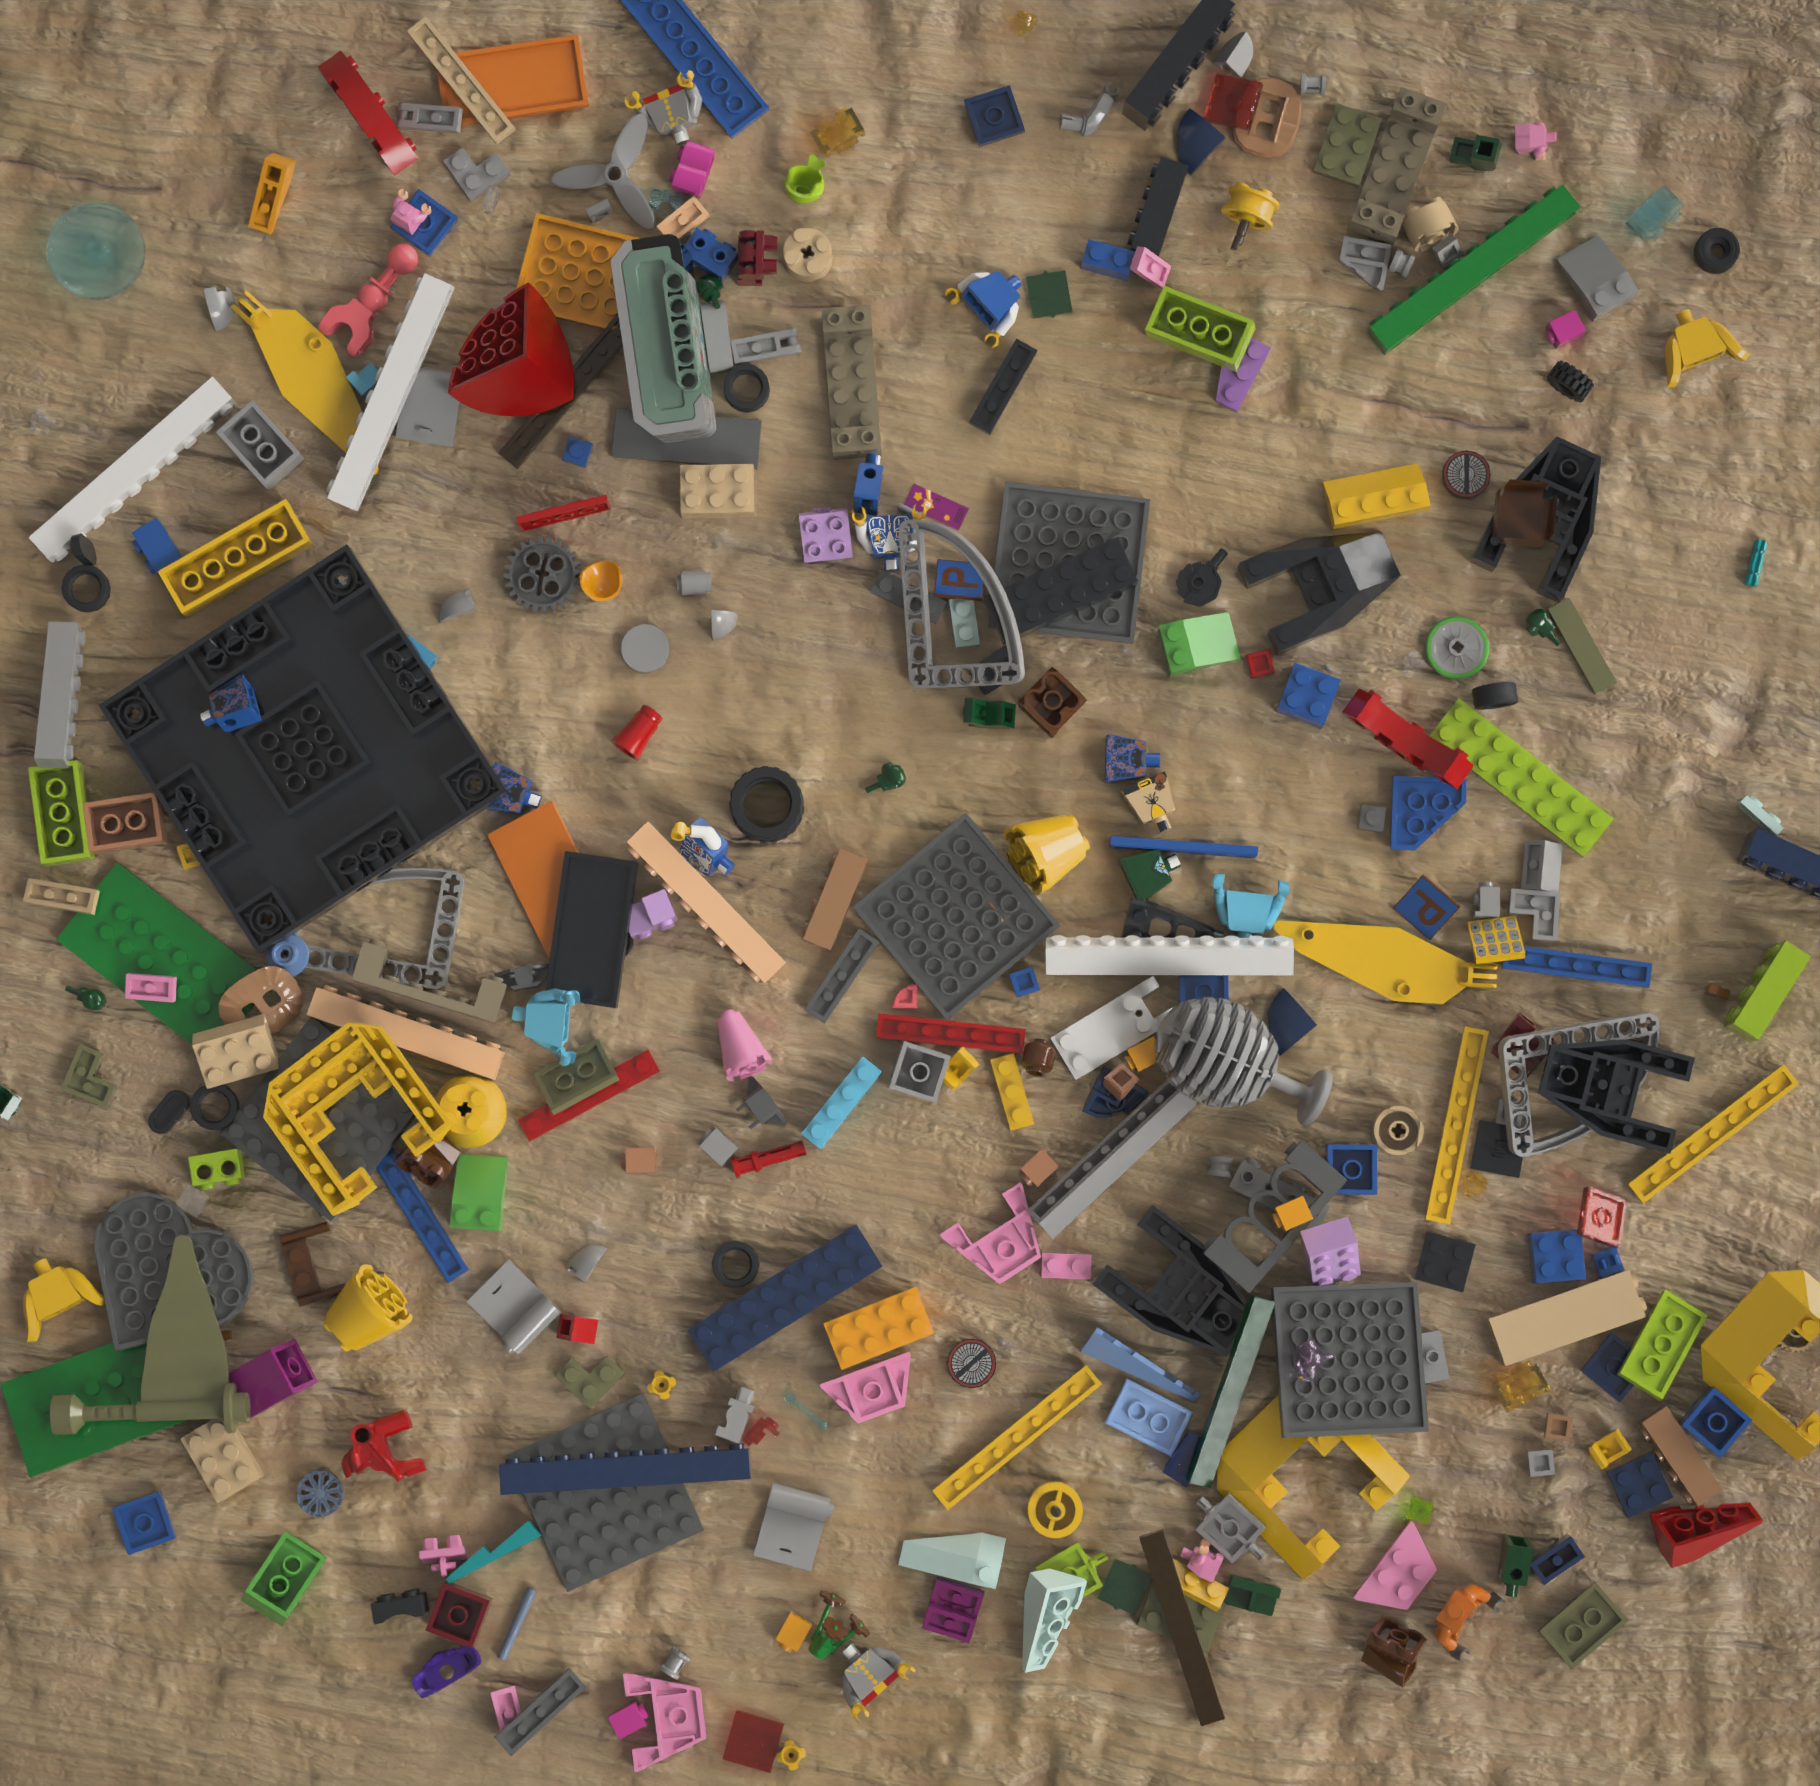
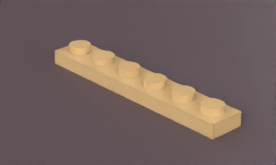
M426 16L407 30L408 35L496 144L516 130Z

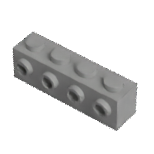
M1249 1158L1247 1162L1242 1160L1227 1187L1250 1199L1257 1192L1270 1190V1177L1274 1171L1270 1170L1269 1173L1260 1170L1261 1165ZM1280 1174L1277 1178V1189L1288 1201L1303 1196L1309 1207L1319 1196L1315 1193L1313 1196L1304 1193L1305 1188L1295 1182L1289 1185L1281 1181L1283 1176ZM1266 1195L1256 1201V1203L1274 1212V1208L1281 1205L1278 1200ZM1326 1204L1306 1229L1321 1225L1331 1206Z

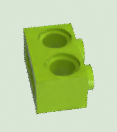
M240 1149L188 1157L192 1185L195 1187L200 1186V1191L214 1189L216 1183L224 1182L225 1186L240 1184L239 1179L246 1178ZM228 1161H232L235 1164V1171L231 1175H227L224 1171V1165ZM204 1165L209 1166L211 1174L207 1179H203L200 1176V1169Z

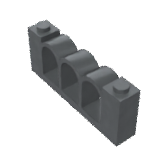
M1300 1141L1298 1144L1293 1142L1284 1153L1287 1154V1157L1284 1160L1288 1164L1278 1167L1272 1173L1269 1182L1270 1190L1257 1192L1250 1198L1246 1210L1248 1217L1243 1216L1233 1219L1225 1228L1224 1237L1218 1235L1215 1238L1212 1235L1203 1245L1206 1250L1202 1254L1247 1293L1253 1290L1299 1237L1300 1231L1306 1229L1347 1181L1344 1176L1304 1141ZM1290 1169L1301 1174L1321 1194L1308 1207L1313 1219L1289 1229L1279 1240L1255 1218L1253 1209L1256 1201L1265 1195L1275 1198L1281 1204L1288 1202L1279 1193L1276 1182L1281 1172ZM1240 1222L1252 1224L1275 1244V1247L1258 1266L1237 1250L1231 1242V1231Z

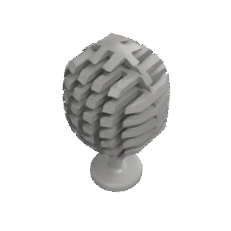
M1212 997L1194 998L1181 1002L1177 1008L1174 1006L1163 1018L1156 1033L1154 1051L1156 1052L1155 1059L1160 1070L1165 1073V1078L1171 1085L1177 1086L1176 1089L1181 1094L1189 1095L1191 1100L1198 1103L1202 1102L1204 1105L1211 1107L1217 1104L1220 1108H1229L1234 1105L1242 1106L1254 1102L1256 1098L1259 1099L1272 1086L1300 1099L1297 1120L1300 1124L1308 1127L1317 1119L1328 1099L1333 1081L1332 1073L1326 1070L1318 1071L1311 1078L1307 1086L1278 1073V1045L1273 1035L1269 1034L1267 1026L1261 1019H1257L1252 1011L1244 1010V1007L1238 1003H1231L1229 1000L1222 998L1216 1000Z

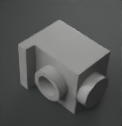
M1491 882L1478 883L1477 893H1473V907H1477V911L1472 913V918L1500 917V887H1493Z

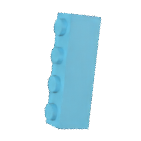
M862 1057L801 1134L819 1149H822L880 1077L882 1071L865 1057Z

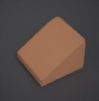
M1120 1063L1104 1077L1103 1086L1121 1101L1139 1081V1078L1123 1063Z

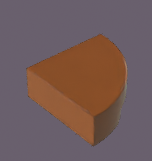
M1711 983L1706 985L1704 994L1728 1000L1730 991Z

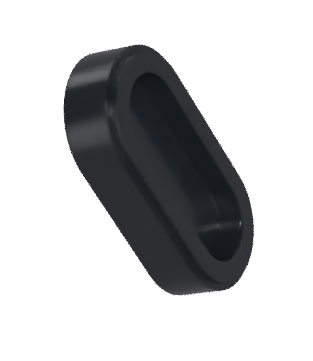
M82 533L72 535L70 543L74 556L84 565H95L97 558L93 543Z
M181 1090L170 1091L149 1116L148 1124L150 1129L158 1134L170 1132L190 1106L189 1096Z

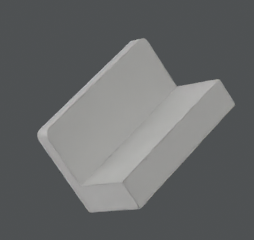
M1525 840L1521 889L1559 891L1562 844L1546 840Z

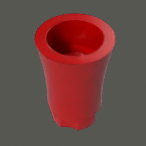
M643 705L639 712L637 711L625 727L611 740L612 744L630 758L639 761L644 748L658 729V725L663 717L651 707Z

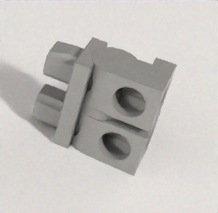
M740 1386L736 1399L730 1398L728 1405L732 1407L726 1413L727 1424L725 1427L718 1425L715 1433L716 1436L738 1444L741 1442L749 1420V1413H753L755 1406L750 1405L755 1391Z

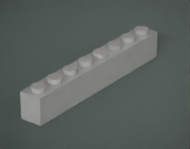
M1166 1080L1034 1203L1027 1212L1054 1239L1196 1106V1102L1191 1100L1189 1095L1181 1094L1176 1089L1177 1086L1171 1085Z

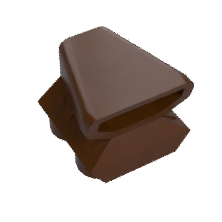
M1051 667L1018 701V706L1049 737L1053 738L1059 729L1087 700L1058 670Z
M444 1137L440 1143L436 1142L418 1157L414 1156L407 1146L396 1156L394 1163L402 1171L413 1174L423 1184L436 1189L451 1172L452 1166L461 1150Z
M1381 1617L1366 1641V1648L1361 1661L1395 1684L1404 1687L1416 1670L1417 1656L1426 1645L1427 1639L1423 1634L1414 1629H1405L1397 1621Z

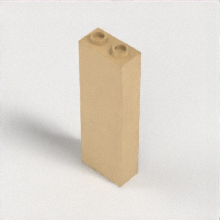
M1623 1270L1486 1318L1502 1366L1514 1364L1645 1318L1644 1311H1647V1306L1643 1297H1639L1636 1291L1639 1285L1635 1274H1630L1629 1270Z

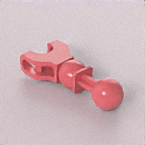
M405 243L394 245L387 255L388 267L377 281L370 277L369 279L372 282L366 283L360 288L358 301L353 298L349 304L331 307L320 322L319 331L324 335L333 334L340 326L347 325L352 328L353 336L347 345V351L353 358L359 357L373 341L374 331L372 323L377 317L374 313L385 308L388 302V294L390 296L393 295L388 289L400 274H409L417 267L418 254L411 245Z

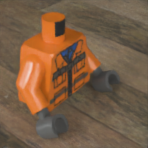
M1468 1584L1465 1588L1457 1589L1436 1618V1639L1450 1651L1451 1657L1464 1663L1461 1659L1464 1652L1470 1654V1650L1458 1644V1638L1483 1603H1486L1495 1612H1499L1500 1610L1496 1605L1499 1602L1505 1603V1600L1495 1592L1490 1593L1475 1584Z

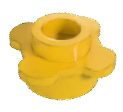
M658 1370L654 1373V1379L652 1383L648 1384L647 1389L650 1393L660 1395V1398L663 1400L668 1399L671 1388L676 1385V1379L664 1375L663 1371ZM664 1383V1387H660L659 1384Z
M788 1740L784 1743V1749L777 1754L776 1758L778 1762L788 1765L790 1770H796L799 1767L798 1763L801 1758L806 1756V1750L798 1748L792 1740ZM790 1753L794 1754L792 1758L789 1757Z

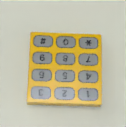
M1516 916L1467 922V930L1476 964L1525 958V950Z

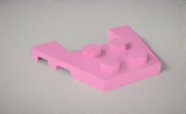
M1021 1182L1002 1194L1015 1217L974 1244L971 1243L959 1223H956L940 1234L941 1238L998 1284L1003 1283L1041 1258L1031 1216L1027 1212L1029 1208Z
M623 1673L625 1696L651 1693L658 1745L632 1749L635 1772H639L707 1738L701 1687L632 1673Z

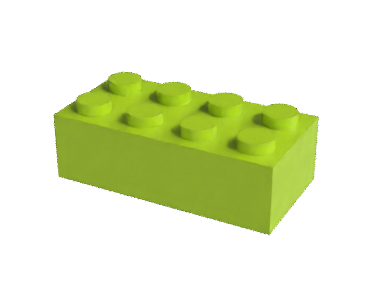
M1164 286L1145 328V332L1150 339L1237 372L1256 328L1254 320Z
M78 760L69 761L68 768L28 767L41 865L50 867L96 860L95 854L89 852L83 803H88L83 763Z
M1788 941L1776 943L1768 948L1764 954L1766 961L1762 966L1758 965L1750 977L1753 979L1752 983L1742 989L1738 995L1740 1002L1735 1008L1731 1007L1724 1018L1727 1020L1724 1027L1747 1042L1760 1039L1811 958L1810 955Z

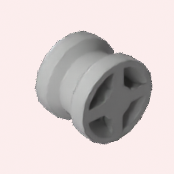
M1398 248L1388 271L1392 273L1396 271L1406 278L1415 255H1406Z
M1210 1155L1211 1168L1208 1170L1207 1175L1232 1178L1230 1166L1233 1164L1234 1158Z

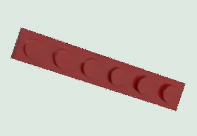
M879 1013L876 1038L1023 1054L1026 1029Z
M647 1050L615 1067L614 1070L619 1078L617 1082L554 1115L549 1105L546 1104L518 1119L529 1142L659 1073L660 1070L650 1051Z

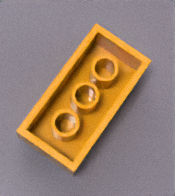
M916 1287L823 1323L841 1370L934 1334Z

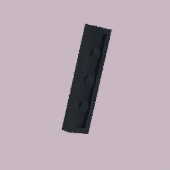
M1016 338L970 419V425L991 435L1036 356L1037 349Z

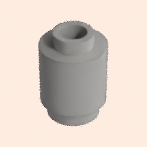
M705 570L681 571V576H677V591H682V596L706 595V592H712L711 572L705 573Z

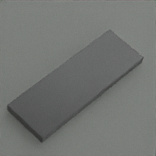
M616 408L612 457L695 465L753 464L754 470H757L762 421L715 417L717 426L712 436L664 443L634 422L632 409Z

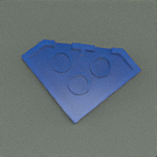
M1393 776L1390 850L1415 851L1466 804L1467 779H1464L1459 788L1455 789L1437 780L1435 777Z

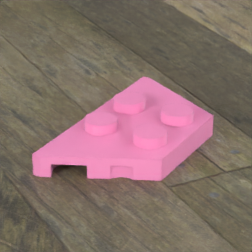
M910 1351L820 1384V1387L857 1423L905 1407L911 1358Z
M1409 1521L1353 1595L1354 1599L1407 1610L1437 1571L1412 1521Z

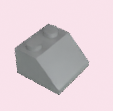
M901 1041L887 1088L936 1103L951 1056Z

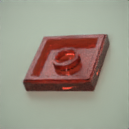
M1216 74L1203 118L1209 123L1250 131L1263 88L1262 82Z
M1590 1186L1584 1187L1577 1235L1613 1248H1620L1627 1200Z
M736 1710L723 1760L771 1773L784 1723Z

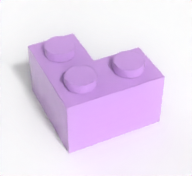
M665 889L643 897L642 901L632 905L629 932L633 939L637 937L638 940H643L652 936L651 931L659 928L661 931H665L675 926L674 922L678 921V918Z

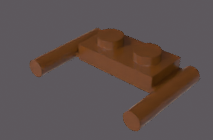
M328 1222L280 1235L283 1253L300 1307L338 1296L346 1285L343 1283L321 1290L307 1237L330 1231Z

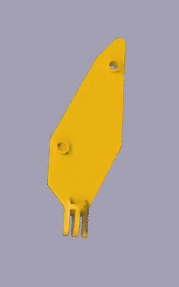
M245 290L243 292L244 296L258 309L255 310L240 296L236 301L251 315L250 318L235 304L232 303L230 308L251 326L282 396L347 453V441L351 434L355 435L358 428L355 425L356 420L362 410L346 378L347 376L332 342L296 310L267 309ZM378 466L376 468L374 475H376L379 471Z
M1276 921L1273 925L1274 930L1280 936L1293 938L1294 948L1299 953L1393 1001L1444 1004L1466 987L1496 989L1497 984L1473 982V978L1497 979V974L1473 972V968L1497 969L1498 964L1466 962L1398 927ZM1311 930L1313 937L1306 939L1304 937L1305 931Z

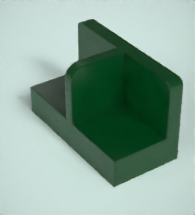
M1231 1574L1228 1584L1229 1590L1225 1596L1224 1603L1249 1612L1253 1611L1272 1616L1276 1600L1280 1597L1281 1588Z

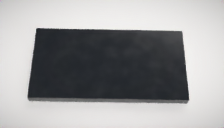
M565 851L545 991L555 988L565 991L577 990L580 995V1003L618 1008L639 862Z

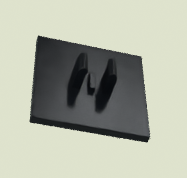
M1479 1120L1470 1169L1519 1178L1523 1157L1517 1156L1509 1150L1506 1125ZM1521 1141V1143L1517 1145V1148L1521 1149V1146L1525 1145V1142Z

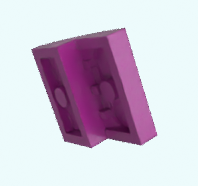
M937 1576L922 1629L970 1643L985 1591Z

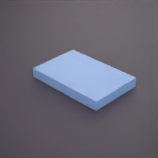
M1126 1378L1104 1423L1172 1456L1193 1412Z

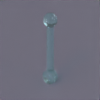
M789 1393L786 1395V1401L793 1403L815 1421L819 1429L825 1430L828 1427L825 1420H820L798 1402L794 1394Z

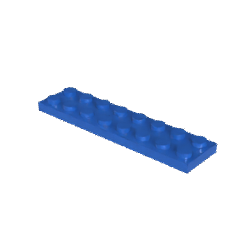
M619 0L678 74L681 72L682 76L688 79V70L693 71L694 78L692 82L698 88L702 97V103L731 139L770 110L769 106L683 0Z

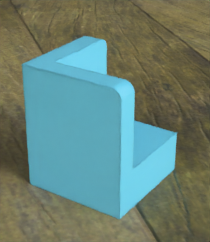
M369 363L358 374L353 371L346 378L366 400L371 389L374 390L378 382L375 381L378 370L372 363Z

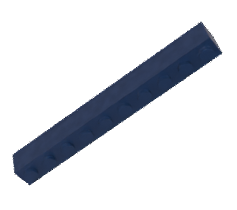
M744 1443L729 1444V1449L719 1450V1445L704 1446V1451H694V1447H680L679 1452L669 1453V1448L654 1449V1454H644V1450L629 1451L630 1455L620 1456L619 1451L604 1452L605 1457L596 1458L595 1453L580 1454V1459H570V1455H555V1460L545 1461V1456L530 1457V1462H520V1458H507L505 1463L499 1465L500 1495L751 1479L750 1448H744Z

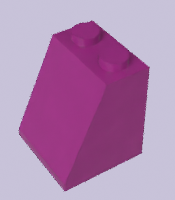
M296 1339L266 1351L229 1373V1383L236 1385L237 1393L248 1392L250 1418L265 1412L318 1383Z

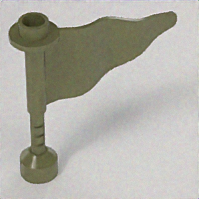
M179 1235L174 1240L165 1285L150 1323L141 1384V1402L132 1405L85 1406L75 1394L53 1395L50 1404V1424L53 1435H75L86 1421L136 1420L137 1422L224 1419L227 1433H235L238 1423L249 1422L248 1392L237 1393L236 1385L229 1383L228 1357L224 1339L208 1289L197 1263L191 1237Z

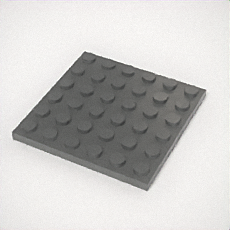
M1005 482L994 571L1003 588L1116 537L1119 538L1138 579L1137 586L1033 633L1127 644L1134 643L1150 499ZM989 615L988 627L995 628Z
M967 813L963 814L853 906L855 911L946 1020L950 1019L1060 927L1059 923ZM989 902L992 903V905L994 906V908H995L997 911H995V910L992 909V907L990 906Z
M310 1017L279 1057V1069L269 1071L239 1109L235 1119L229 1126L225 1127L221 1135L330 1222L334 1223L341 1213L332 1216L263 1118L269 1082L333 1034L315 1018ZM361 1083L324 1111L336 1129L319 1141L318 1145L343 1180L360 1167H363L370 1176L416 1116L393 1085L377 1098H373L364 1084Z
M1417 1282L1271 1288L1272 1300L1276 1302L1272 1312L1281 1438L1429 1432Z
M644 1393L507 1456L508 1458H520V1462H530V1457L545 1456V1461L555 1460V1455H570V1459H580V1454L595 1453V1458L605 1457L604 1452L619 1451L620 1456L630 1455L629 1451L644 1450V1454H654V1449L668 1448L648 1401ZM684 1483L524 1494L567 1592L704 1530Z

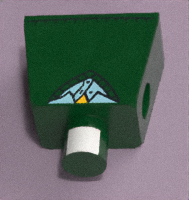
M1159 850L1119 860L1121 869L1135 899L1143 901L1172 882L1169 872L1181 867L1176 854L1162 859Z
M1503 1534L1498 1576L1501 1582L1504 1583L1503 1595L1517 1597L1519 1585H1527L1534 1551L1527 1537Z

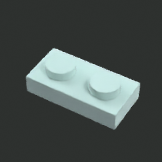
M950 599L949 605L956 649L980 646L974 600Z
M1746 795L1736 804L1765 832L1777 836L1782 831L1783 827L1780 825V819L1771 812L1769 814L1761 808L1763 806L1762 803L1754 796L1749 797Z

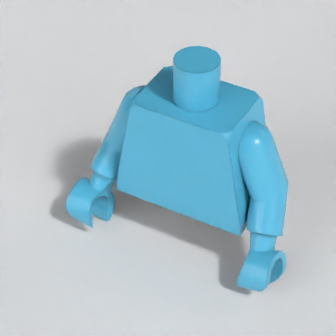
M1225 874L1213 876L1212 884L1213 889H1215V907L1219 921L1222 926L1227 927V932L1238 933V938H1249L1252 935H1262L1264 931L1272 929L1285 902L1284 897H1288L1290 888L1288 882L1278 880V893L1273 897V895L1230 890L1225 892L1223 889Z
M555 988L541 991L530 998L526 1008L514 1007L512 1020L525 1023L524 1035L531 1038L533 1042L546 1048L557 1058H560V1065L567 1066L569 1063H574L576 1052H566L563 1045L568 1040L570 1007L575 1006V1002L580 1004V995L577 990L565 991Z

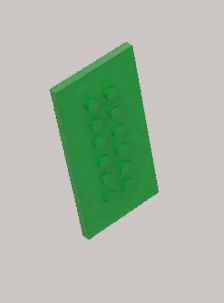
M117 862L96 888L100 891L95 915L77 912L56 940L124 993L126 974L128 973L177 977L175 1002L133 1000L192 1044L194 1033L225 1025L219 1015L221 997L233 984L257 969ZM249 1003L243 1007V1014L246 1016L255 1004Z
M112 1342L1 1383L30 1478L189 1421H86L75 1435H53L50 1424V1404L53 1395L75 1394L85 1406L132 1405L141 1402V1384L147 1344L117 1352Z

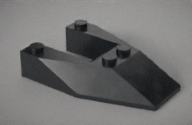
M1558 436L1516 479L1548 482L1549 484L1543 491L1542 499L1544 500L1552 499L1557 493L1555 530L1552 537L1547 541L1558 545L1537 590V594L1557 603L1564 598L1594 533L1601 456ZM1494 513L1470 563L1490 572H1493L1497 567L1507 545L1500 544V537L1492 535Z
M1381 531L1303 538L1244 560L1237 567L1247 589L1292 570L1310 612L1269 629L1267 635L1276 656L1343 628L1401 576Z
M1627 1039L1552 1044L1549 1046L1538 1094L1600 1136L1671 1154L1676 1134L1675 1129L1631 1118L1643 1071L1689 1082L1695 1058Z
M1151 1205L1137 1226L1175 1254V1259L1148 1294H1145L1109 1265L1103 1268L1092 1285L1151 1330L1227 1356L1232 1350L1248 1302L1233 1280L1202 1254L1206 1250L1203 1247L1204 1244L1155 1206Z

